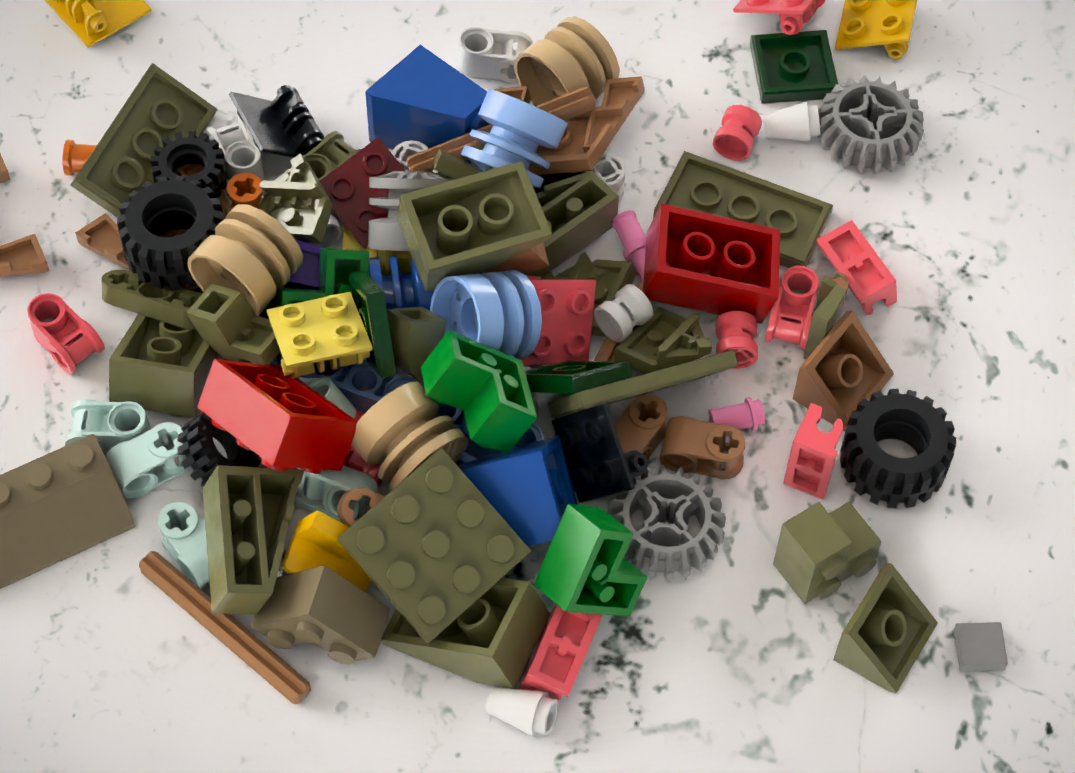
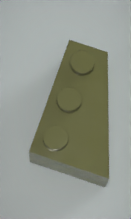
M592 170L545 185L544 191L536 193L552 232V238L544 242L549 266L525 275L538 277L546 275L612 228V219L618 215L619 195Z
M216 466L202 488L212 614L257 615L273 594L285 547L284 540L289 522L293 516L294 502L304 470L287 469V471L281 472L260 467Z

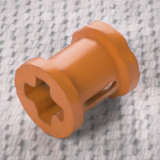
M66 140L62 155L64 174L66 176H73L75 172H79L96 145L76 144L74 140Z
M239 173L229 180L227 195L232 201L231 208H234L237 204H246L259 209L264 190L260 187L262 181L258 176L252 173Z

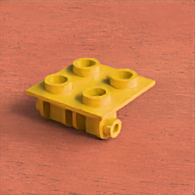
M45 0L87 48L152 11L144 0Z
M845 0L835 49L843 50L884 45L890 58H902L908 51L907 42L910 40L917 0Z

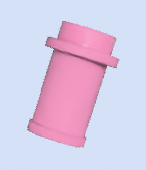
M748 397L745 398L744 403L708 410L710 423L730 425L739 430L750 428L752 431L758 430L759 425L765 424L764 410L759 399L752 401Z

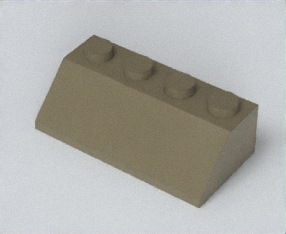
M94 434L0 475V589L136 527L113 471Z

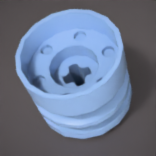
M489 89L478 115L493 125L491 132L472 129L469 134L470 137L485 144L483 151L465 145L461 155L468 158L483 171L522 161L532 186L540 189L544 179L529 172L528 168L530 164L549 169L551 163L535 153L539 145L547 148H558L568 123L531 104Z
M517 270L483 273L482 275L449 276L437 284L431 298L430 311L447 320L445 334L448 330H451L518 359L526 358L535 350L540 339L542 326L541 305L535 287L526 275Z

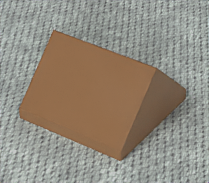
M853 311L845 312L799 368L793 394V400L807 409L811 403L821 406V418L834 425L838 418L841 419L843 422L842 431H846L849 417L853 410L856 411L858 403L864 398L870 401L871 395L881 391L894 375V372Z

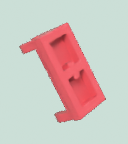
M852 220L817 239V244L825 258L830 261L837 272L847 275L848 288L858 300L866 315L873 313L874 309L872 306L881 299L887 307L897 302L896 279Z
M811 403L793 440L783 484L824 500L838 450H835L842 434L843 422L838 418L834 422L832 431L827 433L821 432L817 428V424L821 419L822 407Z
M555 604L517 689L548 692L549 697L557 699L558 702L563 695L568 697L602 615L565 612Z

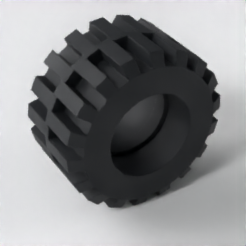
M176 176L175 180H168L167 177L158 178L159 182L154 184L148 181L141 185V191L133 190L128 195L129 202L122 203L119 209L121 216L117 217L118 232L129 269L133 274L137 273L139 280L145 284L152 280L153 287L162 289L164 285H170L171 290H180V285L188 284L189 288L198 284L188 269V258L207 237L215 235V227L224 220L219 198H215L214 191L209 187L202 188V183L195 179L186 182L185 177ZM172 229L188 230L175 237H159L162 233Z
M897 388L889 389L887 395H883L881 391L875 392L871 395L870 401L865 398L860 401L856 411L853 410L849 417L840 450L842 452L840 465L841 468H846L844 477L847 482L856 483L854 491L860 496L867 493L870 495L869 502L876 505L881 500L887 502V508L897 509L898 503H904L905 507L909 508L916 505L917 499L923 503L931 499L933 491L937 493L942 487L955 454L957 437L953 436L955 430L953 422L945 421L947 412L942 407L935 409L932 406L934 400L928 396H925L924 399L916 397V391L908 390L907 394H900ZM884 439L903 441L910 445L917 452L918 456L912 458L892 456L882 450L877 442Z

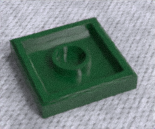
M827 30L804 31L795 35H787L785 33L751 35L750 48L761 104L822 100L826 93H831L835 85L838 84Z
M364 270L349 273L350 293L373 348L370 351V358L365 359L381 378L397 375L384 291Z
M564 361L525 371L530 392L575 394L632 378L631 363L618 361Z

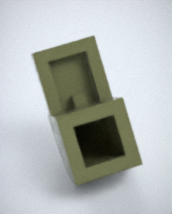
M212 283L186 312L204 341L228 361L269 365L280 353L269 319L256 316L241 291Z
M424 307L387 309L395 366L423 383L420 367L444 337L447 320Z

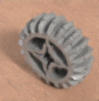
M864 75L859 80V83L848 78L844 86L836 84L831 93H826L821 109H818L820 136L817 137L821 138L822 150H830L831 161L843 159L844 169L851 164L857 166L859 174L865 168H871L876 175L881 170V167L892 172L896 164L904 166L909 160V156H914V153L918 150L919 141L922 140L924 133L923 112L918 110V100L909 99L908 89L898 91L896 81L889 85L882 83L880 76L875 82L869 81Z
M664 465L659 468L658 475H653L646 468L645 472L641 475V480L638 478L632 479L635 489L615 494L614 500H611L608 505L607 513L634 533L623 558L627 561L632 559L631 564L638 570H641L643 567L647 568V576L650 581L656 576L657 572H664V577L669 583L673 579L675 571H678L687 579L691 575V566L702 572L706 567L707 559L714 560L717 556L718 546L724 540L725 532L722 528L725 527L726 516L725 513L721 512V499L712 497L713 489L711 484L699 487L700 478L698 473L689 479L684 478L682 467L675 471V475L667 474V469ZM640 509L644 513L643 519L645 521L643 522V527L636 531L630 519ZM693 515L696 516L701 527L700 532L694 538L688 533L689 527L687 526L689 518Z

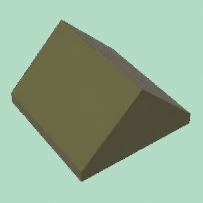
M892 563L884 564L843 630L833 660L883 689L897 693L938 622Z

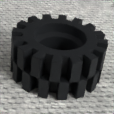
M188 131V137L182 138V133L178 132L174 133L175 141H171L169 137H166L162 140L163 147L159 145L155 147V156H151L150 159L154 183L159 182L158 178L167 177L168 180H175L176 176L179 175L174 174V172L179 167L186 164H199L205 167L201 172L192 176L180 177H185L186 182L195 179L202 183V188L209 187L214 191L215 198L221 196L220 189L225 190L228 176L223 150L219 148V143L215 139L210 141L209 135L202 133L198 139L196 131Z
M204 412L181 428L183 432L178 435L177 441L183 444L177 448L178 455H186V459L181 462L184 469L191 466L194 471L190 476L194 481L200 477L203 478L201 483L203 487L217 465L260 466L261 460L258 459L259 455L254 451L240 447L236 443L237 438L231 433L211 424L212 419ZM213 438L223 446L227 458L217 450Z

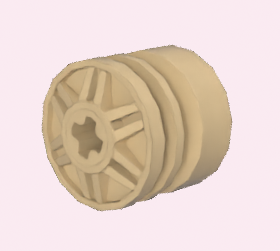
M575 16L562 20L556 28L548 31L544 39L534 42L515 59V74L521 87L528 86L531 103L534 106L583 87H589L595 99H597L605 91L607 79L619 78L620 73L617 57L609 42L593 25Z
M237 204L226 215V219L215 227V235L207 237L188 258V269L195 282L204 292L212 283L241 291L256 316H259L276 296V288L285 285L289 281L290 275L301 267L303 254L299 244L290 232L276 219L253 206Z
M409 382L394 389L374 404L356 423V432L351 445L370 466L382 464L379 468L378 477L385 484L390 483V491L441 447L456 463L466 450L469 442L468 438L459 428L454 429L455 424L448 415L435 418L440 406L431 397L426 396L425 389L419 382Z

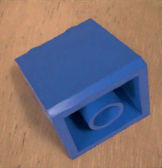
M420 44L365 91L369 141L372 142L379 137L385 146L392 150L398 144L410 140L419 141L428 148H432L470 133L472 129L477 130L490 125V123L478 115L487 91Z
M559 435L513 448L508 454L499 452L457 465L527 546L552 541L567 505H578Z

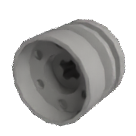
M392 171L378 177H369V188L388 189V197L369 198L370 205L388 209V217L369 221L368 248L410 251L398 221L400 195L455 179L447 178L434 172Z

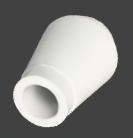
M807 102L771 112L770 114H764L765 138L773 137L775 139L811 141V137L820 136L818 105H808Z
M493 687L487 699L486 712L533 737H536L538 734L547 736L552 731L556 721L558 700L550 698L548 692Z

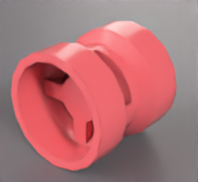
M744 105L729 106L722 117V127L717 130L714 136L713 147L721 156L730 160L741 161L749 157L754 144L753 139L759 134L762 119L750 107Z
M731 311L720 315L715 322V334L720 340L716 344V354L734 350L738 364L733 369L746 368L753 365L758 360V345L753 340L757 336V320L755 316L743 311Z

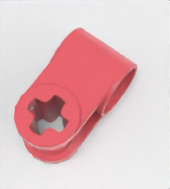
M794 266L784 272L779 287L778 299L771 310L765 341L771 342L775 338L797 343L800 349L805 350L819 286V279L812 269L805 266ZM792 290H799L804 294H796Z
M51 293L40 294L29 303L27 311L34 337L69 375L76 371L77 364L92 353H101L105 350L104 343L95 329L87 321L81 319L58 295ZM49 318H56L51 322H43Z

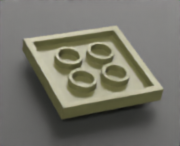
M442 447L336 539L426 643H430L531 552L528 546Z

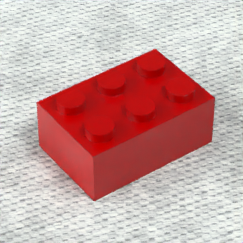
M661 203L647 230L643 293L651 301L716 315H722L731 311L747 312L755 316L758 324H762L779 295L780 229Z
M214 359L197 406L198 409L212 419L211 424L231 433L237 438L236 443L240 447L254 451L262 458L261 463L264 466L281 472L287 471L288 467L300 468L313 474H320L322 470L341 471L356 432V423L358 422L300 379L293 378V375L284 376L280 366Z

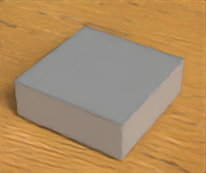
M1001 622L956 623L954 637L960 672L1006 669L1008 661Z

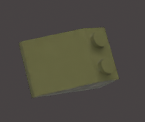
M522 161L400 195L398 221L426 293L434 291L437 284L445 277L481 274L552 238L551 229Z
M138 314L109 359V402L131 401L138 403L146 410L164 412L174 417H194L210 369L218 353L204 341L196 329L181 328Z
M501 578L430 643H426L397 609L382 635L381 642L388 647L476 683L514 689L547 623L550 612L529 581Z

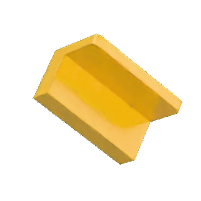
M318 510L298 520L281 565L284 571L291 574L325 565L365 592H367L371 581L369 576L336 540L349 526Z

